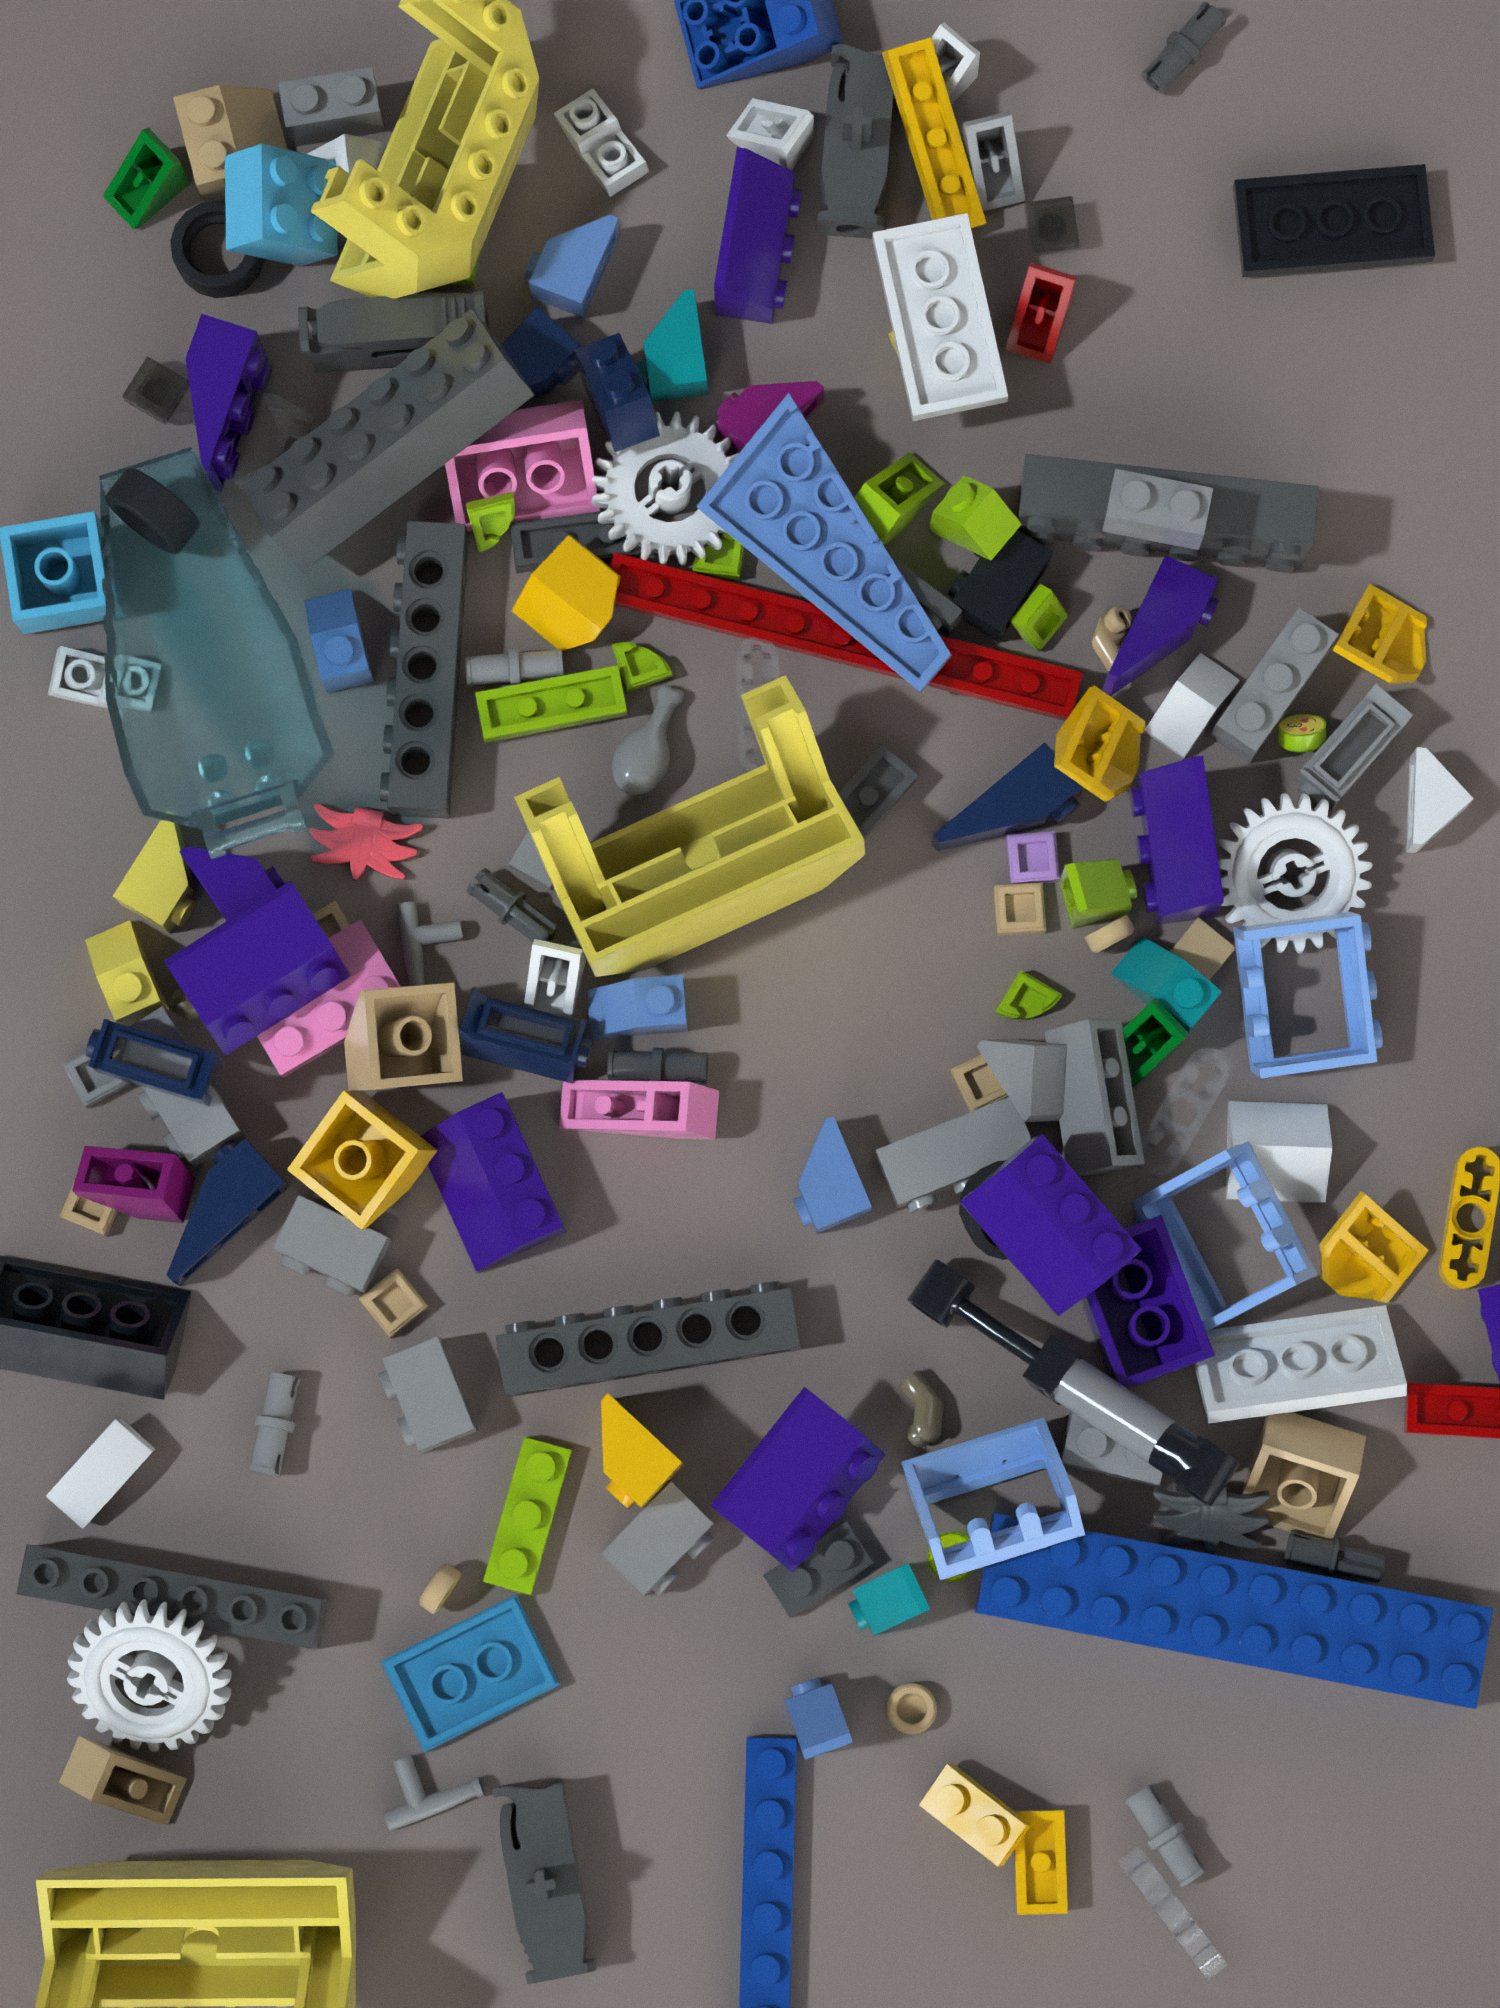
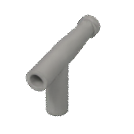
M416 902L397 904L409 986L425 985L422 945L464 939L461 920L419 926Z
M412 1755L393 1762L407 1804L384 1812V1817L391 1832L441 1813L473 1797H483L485 1793L479 1777H475L469 1783L426 1796Z

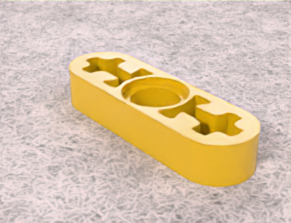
M1474 1147L1465 1151L1458 1157L1454 1165L1438 1271L1442 1281L1448 1287L1455 1290H1467L1476 1286L1484 1278L1487 1269L1500 1187V1159L1492 1150L1485 1147ZM1476 1157L1482 1158L1483 1167L1490 1169V1176L1481 1178L1478 1186V1193H1488L1487 1201L1475 1195L1460 1196L1461 1188L1465 1191L1472 1189L1473 1174L1465 1171V1165L1475 1162ZM1463 1205H1474L1481 1210L1484 1222L1479 1231L1469 1233L1459 1227L1456 1216L1460 1207ZM1453 1236L1465 1242L1480 1241V1249L1474 1246L1468 1249L1467 1263L1475 1266V1272L1465 1275L1464 1281L1457 1279L1458 1273L1456 1270L1450 1269V1261H1456L1460 1258L1463 1245H1452Z

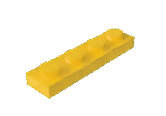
M929 37L883 52L882 56L931 219L936 220L968 213L971 229L987 224L932 38Z

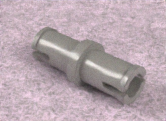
M508 648V653L464 655L467 687L510 682L511 686L520 684L521 681H534L563 676L561 648L531 652H518L517 648Z
M270 1372L262 1415H257L255 1420V1426L259 1427L249 1471L280 1477L288 1433H294L295 1423L291 1422L301 1378Z
M1152 1784L1124 1801L1150 1838L1147 1842L1148 1846L1152 1851L1158 1850L1178 1881L1180 1888L1208 1871L1183 1835L1182 1831L1185 1830V1827L1181 1821L1175 1823Z

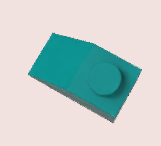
M687 289L682 292L643 342L645 358L636 359L637 370L645 386L650 389L652 402L708 395L694 289Z
M1143 936L1110 974L1146 1005L1154 998H1157L1188 1033L1222 993L1219 988L1184 959Z
M909 1563L853 1589L852 1591L856 1599L848 1603L860 1631L870 1627L873 1636L930 1610Z

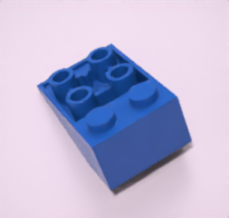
M674 0L698 89L802 65L832 52V45L844 44L832 0Z

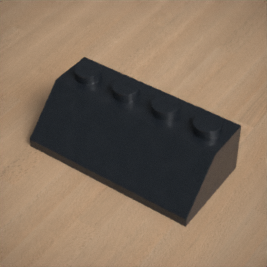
M0 1255V1369L164 1400L177 1367L191 1291Z

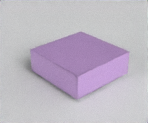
M1056 831L1006 836L1010 884L1059 882Z

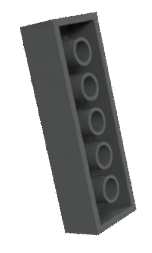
M470 309L460 318L451 321L442 332L424 346L412 351L403 362L386 375L373 381L364 392L347 405L335 410L326 421L308 435L296 440L278 458L257 470L248 481L242 484V487L271 539L304 572L532 398L534 393L500 342L474 310Z
M1026 454L1017 509V519L1022 525L1017 530L1041 545H1051L1053 540L1073 542L1072 546L1074 548L1087 551L1100 550L1102 545L1121 547L1122 553L1132 556H1146L1150 554V551L1167 552L1169 557L1178 561H1196L1198 556L1217 558V563L1224 566L1241 567L1245 566L1246 561L1265 563V568L1271 571L1291 572L1294 570V567L1303 566L1314 543L1319 486ZM1115 469L1212 487L1213 492L1205 533L1199 550L1103 532L1102 527Z

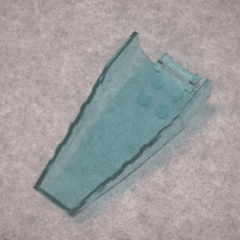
M188 447L100 475V521L103 529L101 554L104 559L105 578L102 579V589L106 605V616H103V622L107 638V653L104 654L106 703L123 770L142 814L202 829L211 859L225 856L227 849L291 829L292 833L306 830L307 826L300 807L299 798L334 755L315 686L294 632L278 603L271 595L258 567L255 566L241 536L238 535L225 507L217 497L215 489L193 449ZM127 468L137 469L155 479L182 500L199 519L200 527L179 554H170L150 543L123 522L107 505L105 495ZM280 805L284 807V811L219 831L218 825Z

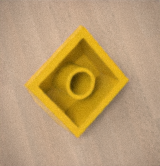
M343 1090L287 1170L357 1227L365 1230L410 1190L438 1150L364 1091Z
M607 1393L601 1400L603 1473L612 1481L605 1488L626 1508L630 1509L637 1503L644 1509L679 1473L684 1464Z

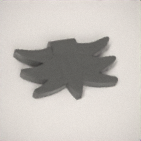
M1225 1486L1210 1507L1188 1492H1173L1158 1487L1154 1488V1497L1162 1504L1175 1510L1154 1512V1520L1175 1531L1161 1537V1545L1180 1546L1202 1540L1207 1554L1212 1555L1215 1553L1219 1541L1244 1548L1258 1549L1261 1547V1540L1248 1533L1266 1525L1269 1522V1517L1267 1514L1248 1512L1267 1502L1270 1497L1269 1491L1235 1494L1227 1492V1486Z

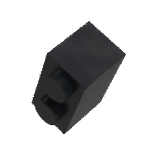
M1017 530L991 561L974 553L979 560L970 573L965 570L959 573L948 592V595L953 597L952 602L963 610L961 620L999 643L1011 625V618L1028 599L1050 565L1053 551Z

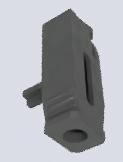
M842 43L832 45L831 66L834 69L827 96L821 170V196L824 211L818 212L817 232L829 236L872 239L873 232L883 230L884 217L879 215V210L882 209L887 186L894 92L882 55H876ZM845 83L844 101L841 102L839 101L840 93Z
M484 291L474 293H416L396 299L387 296L352 298L334 301L319 309H312L308 306L299 307L298 322L301 352L314 364L315 373L396 367L412 351L424 346L442 332L451 321L460 318L470 309L474 310L489 329ZM308 321L312 327L313 340L309 338Z
M564 1782L554 1783L544 1788L502 1785L492 1788L494 1798L506 1796L511 1798L516 1804V1831L521 1847H518L514 1834L515 1806L513 1803L502 1805L500 1837L516 1929L521 1939L520 1943L525 1948L524 1952L529 1957L528 1962L534 1968V1970L527 1971L525 1974L527 1984L596 1971V1958L585 1959L588 1949L586 1941L589 1938L587 1935V1930L589 1929L587 1924L588 1912Z

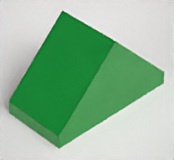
M148 127L141 131L103 197L134 230L146 223L190 183L180 160Z
M1154 998L1123 1028L1132 1089L1178 1049L1189 1035L1157 998Z

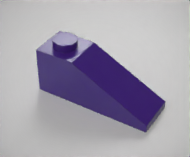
M1165 555L1110 668L1102 691L1112 696L1191 640L1198 623L1207 627L1220 601L1211 597L1218 579Z

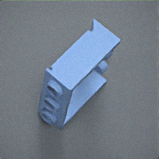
M1347 911L1345 913L1233 927L1251 1073L1259 1078H1268L1378 1062L1376 1049L1382 1048L1383 1045L1382 1030L1379 1020L1372 1018L1370 1001L1377 998V985L1373 971H1367L1365 951L1371 950V934L1368 923L1361 922V915ZM1335 929L1349 1047L1274 1057L1260 939Z
M1249 1141L1226 1149L1131 1201L1136 1210L1137 1223L1162 1215L1206 1332L1318 1275ZM1230 1166L1241 1187L1237 1191L1240 1202L1246 1208L1251 1206L1264 1231V1234L1261 1235L1262 1245L1268 1252H1275L1287 1275L1229 1307L1226 1305L1171 1198Z
M1044 1417L901 1462L911 1499L918 1514L940 1580L1085 1535L1074 1490ZM1046 1468L1063 1511L1039 1518L1036 1508L1032 1503H1023L1016 1509L1019 1525L990 1533L987 1522L983 1518H975L967 1525L970 1540L943 1548L928 1504Z

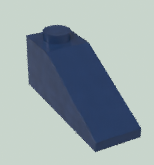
M538 307L502 343L503 348L534 393V396L529 400L550 393L559 383L563 386L568 384L580 370L574 350L579 348L580 344Z
M1044 742L933 835L932 845L937 851L1042 827L1053 818L1060 823L1081 805L1076 798L1080 796L1083 786L1054 767L1055 753Z
M245 1138L239 1144L234 1140L230 1141L212 1158L215 1165L206 1174L167 1272L169 1279L179 1286L187 1281L290 1187Z

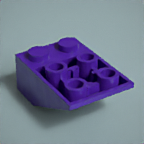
M201 314L185 359L201 464L214 490L221 492L225 480H232L236 474L240 461V452H237L236 449L241 435H249L253 427L256 408L252 407L257 391H264L268 385L272 364L268 363L269 359L266 355V350L261 343L257 331Z

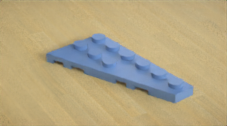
M788 393L696 507L922 693L951 658L952 654L793 398Z

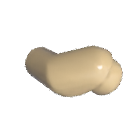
M1114 606L1101 614L1092 638V647L1108 673L1123 644L1127 630L1132 624L1131 613L1123 606Z

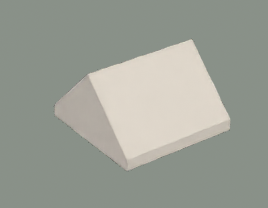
M1228 1101L1227 1149L1249 1141L1280 1202L1325 1203L1332 1156V1139L1327 1104ZM1230 1166L1226 1167V1200H1239L1237 1191L1241 1187Z

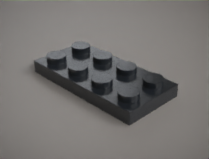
M1425 164L1234 180L1233 193L1242 278L1433 262L1435 258Z

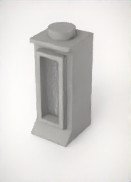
M1376 683L1317 752L1299 770L1293 781L1300 786L1297 789L1300 796L1303 793L1309 795L1313 807H1316L1321 799H1326L1329 802V811L1331 812L1406 727L1413 714Z

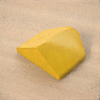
M568 535L531 574L511 611L555 648H561L563 652L595 641L613 617L616 592L621 576L572 535Z
M1369 583L1339 634L1332 651L1389 684L1416 682L1427 661L1425 645L1427 617Z
M1097 686L1089 687L1056 734L1054 767L1104 802L1115 798L1129 790L1139 768L1141 734L1145 730V720Z
M1360 1191L1319 1244L1320 1278L1340 1296L1371 1299L1388 1303L1429 1250L1369 1196Z

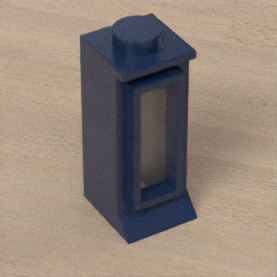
M474 987L459 1033L460 1053L463 1056L573 1084L577 1067H587L593 1040L586 1038L587 1019L582 1018V1021L496 1000L486 997Z
M104 1019L101 1030L95 1028L92 1031L86 1048V1057L91 1058L89 1067L98 1073L205 1106H210L212 1100L207 1090L215 1067L222 1069L224 1059L217 1052L190 1046L118 1024L108 1019Z

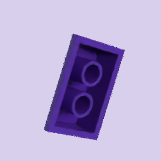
M737 147L714 282L716 316L772 324L775 308L784 309L788 281L780 280L782 263L791 264L795 235L787 234L789 218L799 217L802 190L794 189L793 171L747 148Z
M1203 756L1191 757L1141 772L1136 782L1137 787L1130 788V803L1133 817L1141 816L1144 835L1136 836V844L1140 865L1148 864L1150 883L1143 884L1146 912H1155L1156 925L1192 921L1198 917L1200 919L1214 918L1223 904L1224 898Z
M291 881L164 960V963L225 1056L351 976Z
M503 1092L455 1113L420 1136L438 1150L428 1163V1166L476 1273L566 1233V1229Z
M1043 1134L1034 1136L960 1201V1204L1057 1316H1060L1104 1284L1142 1250Z
M1162 1215L1124 1228L1142 1250L1104 1284L1081 1300L1109 1377L1127 1389L1158 1379L1215 1356Z
M803 1387L710 1506L793 1573L799 1564L812 1554L816 1543L832 1522H835L842 1516L847 1503L862 1484L872 1478L878 1464L886 1454L806 1387Z

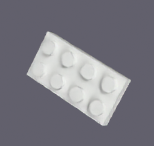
M968 213L873 232V244L912 421L1008 402V392Z
M1386 1305L1211 1329L1206 1333L1215 1356L1194 1364L1208 1424L1407 1395V1382Z

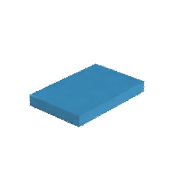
M517 1594L381 1661L423 1752H427L560 1685Z

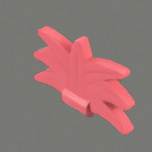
M318 803L314 804V808L319 816L336 830L309 829L312 837L330 850L325 853L312 855L310 857L312 862L326 865L350 863L352 877L356 881L364 874L367 866L394 879L404 880L406 878L405 874L391 863L412 858L418 854V850L396 844L393 841L407 839L418 834L424 829L422 824L401 825L384 820L385 812L357 806L353 813H339Z

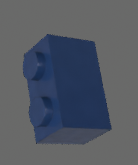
M620 333L574 349L585 391L614 451L617 452L660 436L650 394Z

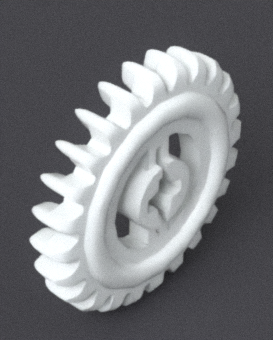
M678 411L674 413L670 426H665L660 413L655 412L660 436L617 452L614 451L610 441L605 442V451L612 460L597 458L595 461L596 468L606 476L592 477V481L596 483L597 490L604 492L594 495L592 497V504L595 507L607 508L598 515V522L602 525L614 523V526L609 530L608 538L617 540L626 537L623 545L625 553H629L639 545L641 546L640 559L647 561L654 552L658 553L659 563L666 565L670 555L675 554L679 564L685 565L687 552L691 551L698 558L704 559V545L707 544L715 550H720L722 548V541L718 534L727 532L699 509L682 521L665 522L654 519L651 516L657 512L677 514L684 510L691 498L692 485L700 478L704 481L706 495L739 453L728 457L725 456L731 447V439L729 437L717 444L714 443L717 432L716 425H711L703 434L699 433L698 416H694L687 428L682 427ZM660 459H670L657 463L651 470L648 495L638 502L635 497L634 488L638 475L647 465ZM680 461L687 462L688 464H687V465H684V464H683L682 462H680ZM665 481L670 486L678 483L679 490L675 491L672 487H667L663 490L662 482Z
M1282 793L1279 809H1275L1267 798H1262V815L1258 816L1249 808L1243 809L1248 822L1246 827L1235 822H1229L1230 829L1237 837L1235 841L1218 840V844L1229 852L1228 857L1218 858L1219 868L1226 870V873L1220 876L1222 888H1227V892L1223 894L1224 902L1221 906H1234L1225 916V920L1228 923L1244 919L1242 926H1253L1345 913L1350 907L1364 908L1366 906V903L1356 894L1357 891L1367 890L1372 886L1369 881L1360 878V873L1370 870L1373 864L1370 861L1358 859V856L1367 850L1368 843L1364 841L1352 843V839L1359 831L1357 824L1341 828L1346 816L1344 810L1339 809L1333 815L1327 817L1329 802L1326 799H1321L1314 810H1311L1310 797L1306 793L1301 794L1296 807L1293 806L1289 795ZM1293 838L1307 840L1321 851V853L1307 858L1297 850L1281 849L1272 854L1267 861L1266 874L1257 877L1260 860L1270 847L1282 840ZM1288 862L1301 867L1300 870L1294 873L1295 881L1292 883L1280 877L1287 872L1285 864ZM1328 871L1324 889L1316 900L1305 907L1295 909L1276 907L1266 900L1264 896L1276 890L1285 896H1303L1314 886L1317 874ZM1335 929L1272 937L1274 938V949L1277 953H1282L1288 942L1292 941L1295 951L1300 954L1304 951L1306 939L1310 938L1315 947L1320 949L1323 946L1322 933L1328 932L1336 939ZM1271 938L1260 939L1261 948L1264 947L1270 941Z
M143 1599L137 1607L135 1616H132L127 1602L123 1601L117 1609L116 1620L111 1611L105 1608L99 1616L98 1623L93 1619L89 1620L84 1627V1634H79L74 1640L73 1646L75 1651L68 1658V1664L73 1670L67 1677L69 1684L76 1687L72 1699L78 1704H87L81 1714L85 1719L97 1718L99 1720L95 1728L98 1732L103 1733L110 1729L113 1731L112 1741L120 1743L124 1738H128L132 1749L138 1750L142 1742H146L152 1752H159L162 1742L170 1750H178L182 1740L188 1744H194L199 1738V1733H210L214 1727V1720L223 1717L225 1713L224 1703L231 1696V1688L226 1685L231 1680L232 1671L230 1669H221L227 1660V1652L223 1651L210 1655L217 1644L218 1635L215 1634L200 1641L198 1638L203 1629L204 1621L200 1620L193 1627L186 1629L184 1627L187 1614L186 1609H182L172 1621L168 1620L167 1602L161 1603L155 1616H150L147 1601ZM137 1651L133 1659L125 1654ZM177 1669L182 1675L183 1683L173 1679ZM114 1676L124 1680V1691L131 1700L145 1706L155 1705L162 1700L171 1704L164 1708H146L136 1705L122 1695L115 1684Z

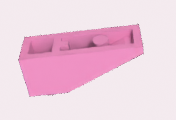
M573 1080V1084L563 1081L559 1129L673 1139H715L719 1090L693 1082Z

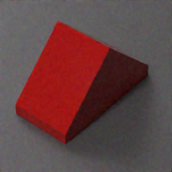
M1030 263L1005 350L1051 364L1073 298L1077 276Z

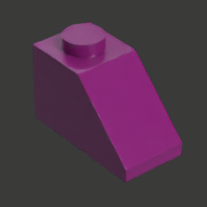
M818 381L748 385L740 395L735 392L729 395L717 410L716 415L719 416L717 419V434L723 439L729 437L731 439V446L740 453L788 393L807 420L824 401V387Z
M85 1146L72 1191L75 1195L138 1219L184 1223L196 1178L175 1154Z

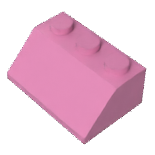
M583 400L515 410L445 463L455 522L465 524L468 532L473 530L467 513V502L509 492L514 493L515 516L511 523L600 511L599 507H595L592 504V497L597 494L596 483L592 481V477L595 475Z
M361 919L328 938L351 976L257 1036L278 1073L283 1078L344 1043L360 990L401 987Z

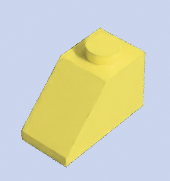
M164 814L113 894V897L122 906L170 934L175 924L181 927L191 915L195 906V901L191 900L195 894L189 865L179 852L185 848L180 826L172 817Z
M130 920L85 940L95 975L112 1015L118 1024L129 1027L161 1006L169 1010Z

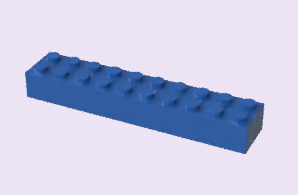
M993 1513L989 1527L990 1533L1019 1525L1017 1517ZM1084 1530L1085 1535L982 1567L974 1610L976 1614L1459 1707L1477 1708L1493 1608Z

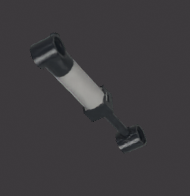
M935 1259L908 1297L907 1301L945 1328L949 1327L953 1319L959 1317L1029 1364V1367L1022 1376L1032 1388L1057 1405L1061 1404L1168 1476L1193 1497L1210 1507L1213 1505L1240 1466L1237 1460L1202 1436H1197L1085 1361L1078 1352L1054 1336L1050 1335L1043 1347L1039 1348L969 1301L970 1295L976 1287L954 1269Z

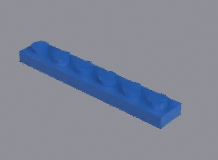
M747 1737L739 2008H790L797 1738Z

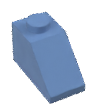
M607 215L548 239L541 254L533 253L525 272V279L529 280L531 298L584 318L621 234L619 218Z
M347 589L304 600L310 637L320 678L327 693L374 682L352 590Z
M683 975L634 978L587 990L590 1039L688 1032Z
M834 1116L825 1119L798 1182V1191L801 1196L793 1199L803 1226L813 1224L816 1234L865 1215L872 1210L869 1198Z
M819 1677L791 1687L793 1697L784 1701L805 1760L853 1743L832 1683L822 1686Z

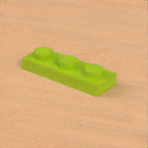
M618 665L475 692L485 743L628 716Z
M527 1437L523 1438L483 1582L532 1595L572 1450Z

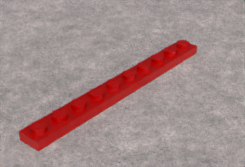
M615 552L613 554L610 568L621 576L614 606L903 679L811 602ZM940 636L952 656L928 686L1066 721L1074 710L1083 672Z

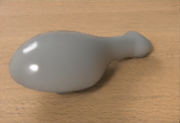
M665 684L660 686L657 690V704L649 720L625 736L617 746L612 761V773L616 785L626 794L641 795L654 789L667 774L671 753L666 731L674 709L683 702L684 694L679 689H673Z

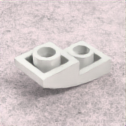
M594 88L554 113L555 119L609 197L649 173L646 161L622 132L618 119Z
M60 646L57 649L47 695L83 704L147 715L158 667L114 655L107 658Z
M117 1416L51 1489L46 1497L83 1529L155 1448L122 1418Z

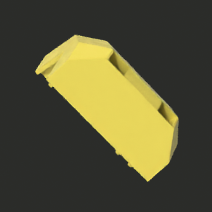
M508 0L400 1L399 8L439 39L432 41L429 45L377 170L360 159L355 162L351 174L340 166L329 169L326 173L325 179L328 182L320 201L313 204L311 212L347 238L330 278L331 282L368 297L387 296L396 299L470 278L536 118L539 75L521 10Z
M786 675L740 695L764 758V765L603 838L589 843L572 801L568 798L560 777L514 797L542 864L595 977L644 971L823 890L866 855L864 838L829 778L806 710Z
M313 1860L105 1861L47 1870L36 1879L45 1963L34 2008H182L201 2006L355 2008L356 1911L352 1868Z

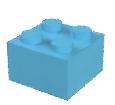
M262 143L226 155V250L300 267L337 256V230L311 212L313 204L320 201L328 182L325 179L326 173L329 169L336 167V161Z
M95 511L0 527V541L12 620L23 635L118 618L105 528Z

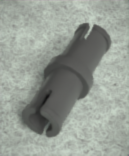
M1203 2L1198 11L1179 32L1173 31L1166 40L1168 45L1151 65L1141 73L1145 82L1155 91L1158 90L1159 93L1165 94L1168 87L1188 64L1194 65L1201 58L1200 50L1220 27L1225 25L1226 19L1223 14L1213 5L1210 6L1208 2Z
M653 1047L652 1052H619L609 1050L607 1063L608 1080L681 1081L707 1084L708 1053H665L664 1048Z

